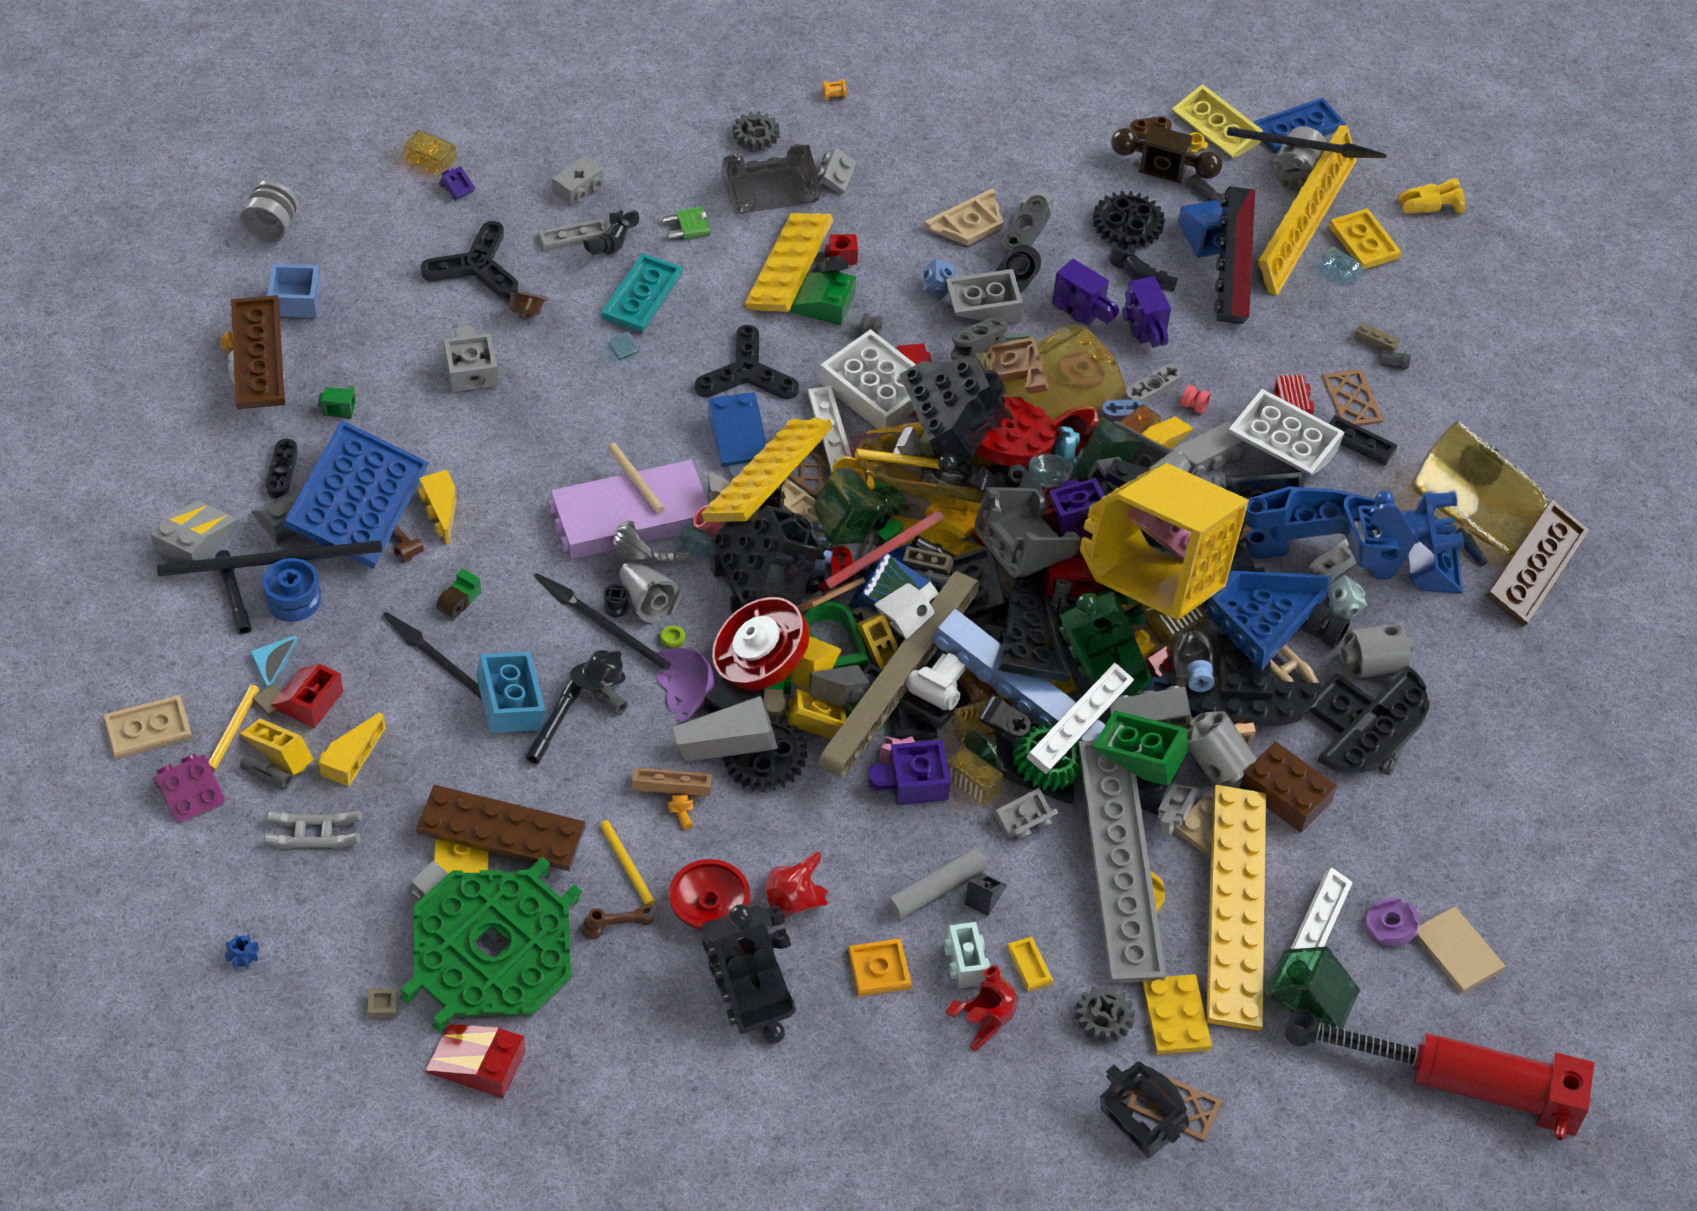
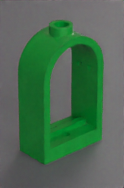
M825 601L809 608L805 618L809 625L811 637L814 638L811 626L825 619L840 622L848 631L855 654L838 657L832 669L858 665L863 671L869 664V658L851 611L844 605L832 601Z

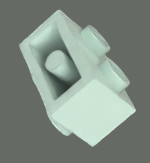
M976 922L950 925L948 939L944 940V949L946 956H951L952 963L949 965L951 978L956 979L958 989L980 986V983L986 980L984 971L990 967L989 959L985 958L983 952L985 949L982 934L979 935Z

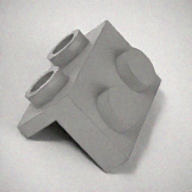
M835 148L830 153L826 152L821 158L820 163L822 165L814 175L816 180L813 187L817 189L822 184H825L836 193L842 195L847 188L857 162L838 148Z
M1037 788L993 811L1006 838L1009 839L1016 836L1017 840L1032 833L1031 827L1038 825L1040 829L1052 823L1051 817L1058 814L1057 809L1051 811L1040 788Z

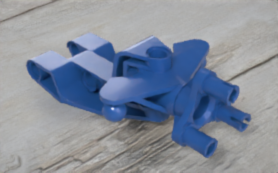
M1289 486L1248 499L1249 502L1245 513L1246 524L1252 528L1246 535V549L1250 550L1253 558L1262 559L1287 555L1294 539L1343 534L1357 565L1361 568H1369L1377 579H1390L1394 577L1414 544L1418 542L1426 546L1432 554L1442 553V550L1464 548L1462 532L1440 536L1441 533L1456 532V525H1452L1455 523L1454 517L1434 519L1436 508L1457 506L1458 501L1455 490L1435 494L1433 491L1424 492L1415 510L1400 511L1398 506L1394 504L1393 494L1389 491H1380L1375 498L1334 489ZM1355 521L1358 522V530H1357L1356 525H1355V523H1354Z

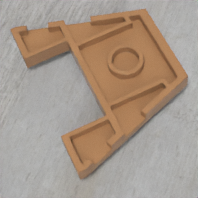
M1034 337L989 346L986 354L990 359V366L987 370H995L1002 382L1027 377L1025 388L1028 394L1049 391L1038 345Z

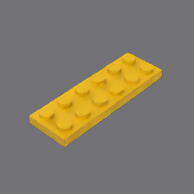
M790 214L745 302L747 309L756 311H789L833 223L831 214Z

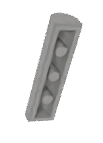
M974 848L890 897L888 910L896 920H900L987 869L983 855L978 848Z

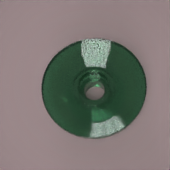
M973 730L967 733L965 745L971 762L982 772L984 777L992 779L998 776L1000 763L996 745L979 731Z

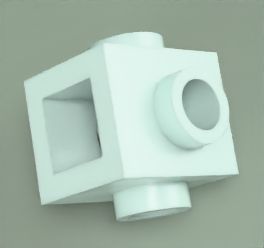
M1344 575L1329 585V606L1335 614L1339 613L1350 618L1356 616L1367 606L1363 588Z

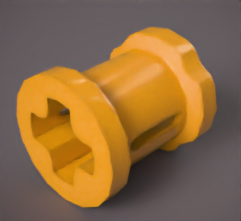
M845 79L828 83L827 81H822L824 99L829 100L830 97L838 96L846 98L847 88Z

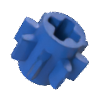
M236 934L231 942L225 943L227 952L224 953L226 962L232 961L234 969L238 966H245L248 969L252 961L259 960L257 951H259L258 942H252L249 934L247 936H238Z

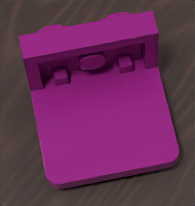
M196 753L181 759L182 764L174 768L169 764L156 770L158 775L153 777L156 788L160 787L176 822H183L221 805L225 801V797L205 754L198 757Z

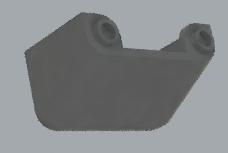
M986 487L975 519V532L1012 577H1027L1077 554L1082 539L1075 532H1066L1063 537H1058L1042 519L1043 512L1046 509V501L1036 488Z

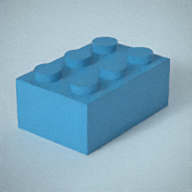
M530 651L480 654L476 677L490 733L541 730L545 707Z

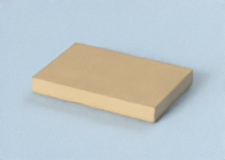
M181 695L103 715L115 759L193 739Z
M1455 906L1421 924L1415 936L1417 941L1461 994L1501 973L1506 967Z

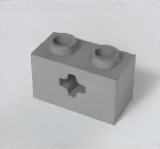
M583 156L552 177L553 193L570 206L578 201L581 202L589 193L598 190L602 186L603 169Z

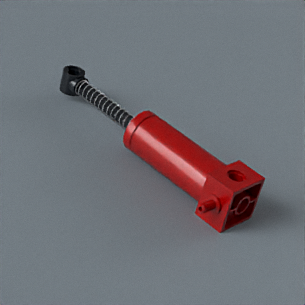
M1307 1009L1294 1010L1289 1017L1285 1030L1287 1040L1295 1046H1305L1308 1043L1315 1044L1319 1040L1321 1043L1327 1042L1328 1045L1331 1043L1335 1044L1336 1047L1337 1045L1343 1046V1049L1344 1047L1350 1048V1051L1355 1049L1357 1052L1363 1051L1364 1054L1366 1052L1371 1053V1056L1374 1054L1378 1055L1379 1058L1380 1056L1386 1057V1060L1390 1058L1393 1059V1062L1398 1060L1400 1063H1408L1407 1065L1410 1063L1415 1071V1084L1537 1114V1126L1554 1130V1137L1557 1140H1564L1566 1134L1576 1136L1589 1111L1595 1064L1593 1061L1555 1052L1551 1063H1546L1425 1032L1421 1044L1419 1043L1418 1046L1413 1048L1409 1044L1407 1046L1403 1045L1402 1042L1397 1044L1395 1041L1389 1042L1388 1039L1381 1040V1037L1377 1039L1373 1035L1371 1037L1367 1036L1366 1033L1362 1035L1359 1031L1354 1033L1352 1030L1346 1031L1345 1028L1338 1029V1026L1335 1028L1331 1027L1330 1024L1326 1026Z

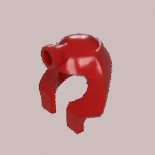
M1093 407L1071 408L1051 422V427L1054 430H1057L1059 427H1070L1074 433H1079V444L1075 448L1074 456L1076 459L1084 446L1089 445L1091 442L1098 445L1105 434L1097 429L1099 418Z
M820 852L813 853L795 866H777L770 870L766 880L765 895L770 907L779 905L784 920L785 917L798 914L801 911L821 905H828V901L825 899L828 890L820 885L815 886L811 880V875L821 861Z
M992 965L984 971L986 980L980 983V990L977 996L965 1002L953 1000L945 1011L948 1016L954 1018L961 1010L969 1013L965 1018L966 1021L977 1024L979 1021L982 1022L981 1028L970 1044V1048L973 1051L979 1050L986 1041L1012 1020L1016 1012L1018 1002L1016 991L1010 983L1001 977V970L997 965Z

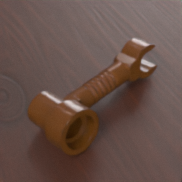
M396 526L392 535L399 544L393 547V551L396 556L401 554L403 557L401 562L405 563L412 560V556L423 552L424 548L418 538L410 540Z
M643 905L632 912L606 915L601 909L595 908L584 919L581 931L588 939H598L606 925L623 924L626 922L650 925L653 923L655 916L647 917L644 915V913L651 911L652 906Z

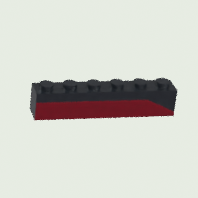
M1229 186L1220 196L1219 206L1222 207V214L1218 221L1221 235L1217 242V248L1220 249V257H1218L1216 262V270H1219V278H1217L1215 283V291L1218 292V299H1216L1214 304V313H1217L1216 321L1244 324L1250 316L1256 191L1254 189Z

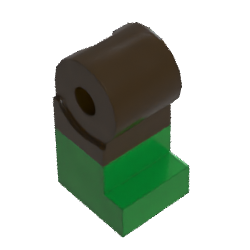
M463 568L456 574L457 579L453 584L441 593L436 603L437 610L453 619L457 618L481 593L480 578Z

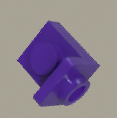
M461 166L456 169L449 168L442 173L439 185L440 187L445 185L455 201L474 192L475 187Z

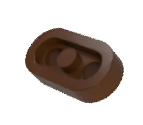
M1158 116L1134 120L1130 124V129L1137 134L1138 139H1145L1151 125L1171 130L1172 123L1168 118Z

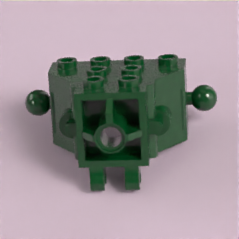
M1111 588L1096 594H1082L1077 599V602L1063 608V614H1060L1063 626L1059 627L1064 640L1068 641L1070 645L1069 649L1074 660L1078 661L1083 679H1089L1091 683L1088 686L1089 689L1116 663L1134 679L1120 696L1140 695L1137 692L1148 688L1153 680L1131 624H1141L1147 618L1141 605H1136L1124 611L1122 604L1130 605L1137 601L1120 592H1115Z

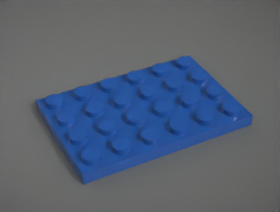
M341 420L287 515L283 526L324 546L381 540L383 553L420 482L419 478L425 473L429 462ZM382 553L346 557L374 570Z

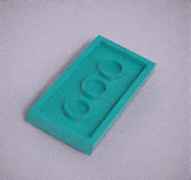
M641 253L602 310V319L643 333L682 276L683 267Z

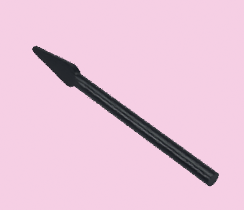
M1228 127L1227 136L1341 153L1342 156L1347 158L1387 157L1385 153L1352 143L1340 145Z
M538 573L534 574V577L560 603L571 605L664 671L669 669L671 663L576 598L572 589Z
M388 612L383 613L386 620L408 645L417 646L482 700L478 683L425 641L419 630Z

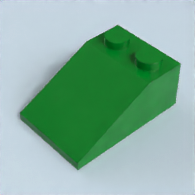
M838 271L807 274L788 312L842 325L855 296L856 276Z
M1114 710L1093 745V750L1144 780L1169 786L1186 756L1189 746L1186 728Z

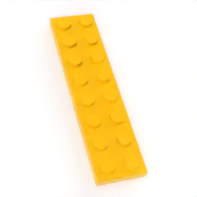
M795 418L789 420L776 433V436L754 456V459L743 468L738 476L732 479V482L721 491L717 498L709 503V506L701 513L704 522L747 521L833 428L831 420H821L820 418H812L810 420Z

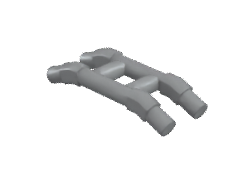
M360 810L349 813H334V815H294L267 811L265 821L278 823V825L294 827L295 825L294 837L265 833L263 843L282 849L345 848L349 845L360 843L359 833L331 837L332 825L346 826L352 822L361 821L362 813ZM306 825H322L321 837H305Z

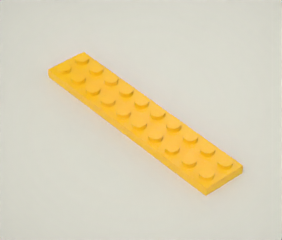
M1340 125L1329 143L1340 145L1352 143L1348 125ZM1324 151L1316 162V166L1309 174L1304 186L1301 187L1298 196L1292 202L1290 209L1285 214L1272 239L1268 242L1263 254L1259 257L1258 266L1262 271L1263 282L1268 293L1275 296L1279 294L1355 165L1356 158H1347L1342 156L1341 153Z
M1216 784L1212 793L1206 1022L1260 1031L1263 1027L1266 793Z

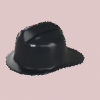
M1021 244L1015 246L1007 253L995 272L1013 269L1019 292L1021 293L1027 288L1041 268L1040 254L1029 245Z
M605 650L595 651L587 662L572 668L570 679L580 688L595 691L605 688L604 685L613 686L623 683L625 674L622 671L621 652L618 650L611 652Z

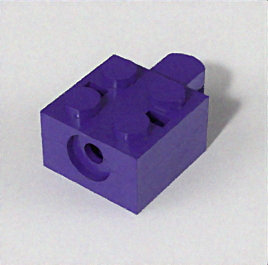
M1074 258L1056 273L1052 304L1057 309L1067 312L1076 321H1081L1087 326L1096 318L1108 324L1119 314L1118 305L1106 298L1109 285L1108 279Z
M1155 276L1129 281L1128 290L1125 292L1126 302L1125 307L1122 308V315L1124 320L1130 323L1132 336L1137 337L1140 344L1150 342L1152 348L1159 347V345L1166 346L1169 339L1167 329L1171 307Z
M1097 479L1083 482L1067 480L1060 484V488L1050 490L1053 515L1062 534L1075 532L1079 537L1090 534V532L1084 529L1085 520L1089 519L1087 516L1090 505L1100 501L1105 496Z
M942 740L891 744L890 764L872 765L869 769V787L873 791L894 789L897 805L949 800L951 781Z

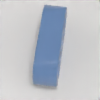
M1136 399L1109 400L1103 404L1101 415L1108 422H1138L1145 417L1146 405Z

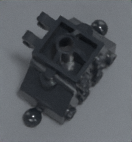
M975 353L963 360L959 358L950 363L922 361L900 373L902 383L907 390L927 439L940 457L938 466L945 473L954 471L958 464L973 457L986 433L994 429L996 425L998 427L1002 426L1001 420L1006 417L1010 421L1014 419L1010 409L1004 405L1006 400L1003 395L1007 390L1000 376L995 370H985Z
M769 505L759 514H754L747 521L726 522L710 539L742 606L767 597L783 598L792 602L795 606L802 604L809 574L816 566L815 561L826 558L824 551L834 550L830 541L817 539L815 533L824 532L819 522H810L805 515Z
M738 904L726 916L703 923L702 927L705 937L701 938L705 953L708 954V965L712 976L715 978L718 990L721 992L724 1003L728 1002L730 1009L726 1010L731 1026L736 1025L740 1035L764 1027L763 1036L765 1040L776 1044L781 1042L785 1036V1029L778 1021L790 1018L796 1012L794 1001L787 989L773 948L784 949L790 947V938L785 928L770 934L768 932V925L772 928L773 926L785 923L779 905L766 910L765 907L760 908L759 905L749 908L746 905Z

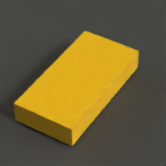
M1032 936L1007 944L1006 948L1027 992L1053 984V979Z

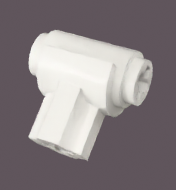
M950 653L948 655L942 654L932 669L924 667L919 671H912L907 679L906 687L910 693L943 710H952L960 698L956 682L965 671V665L959 661L958 657Z

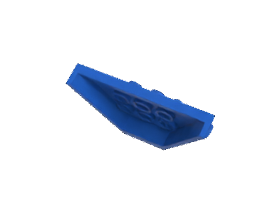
M1231 571L1226 586L1208 599L1206 615L1262 671L1307 620L1314 608L1328 596L1331 575Z

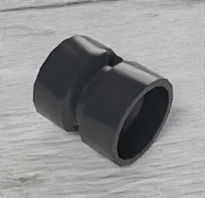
M1319 603L1310 614L1304 631L1316 638L1322 636L1323 642L1335 648L1345 636L1351 619L1339 613L1333 615L1332 609ZM1326 620L1329 621L1325 629H1323L1322 627L1325 624Z

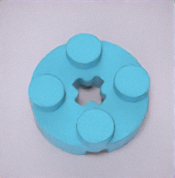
M1059 427L1056 431L1060 433L1056 437L1052 453L1050 454V463L1055 464V470L1067 475L1069 471H1075L1077 459L1074 456L1080 437L1079 433H1074L1070 427Z

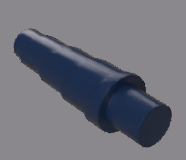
M1463 527L1457 529L1455 534L1462 532L1464 548L1468 553L1472 555L1480 566L1487 564L1486 557L1477 546L1472 535L1467 533Z

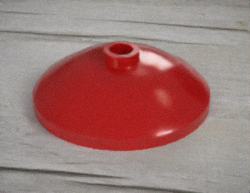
M703 859L694 861L677 872L670 884L669 901L674 914L683 923L692 928L703 930V923L726 916L734 906L738 904L749 906L750 887L744 874L732 864L717 859ZM712 902L714 905L707 906L705 903Z

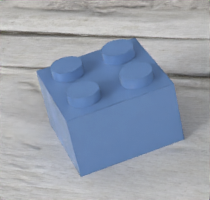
M272 264L267 296L278 295L280 317L317 318L322 285L319 265Z

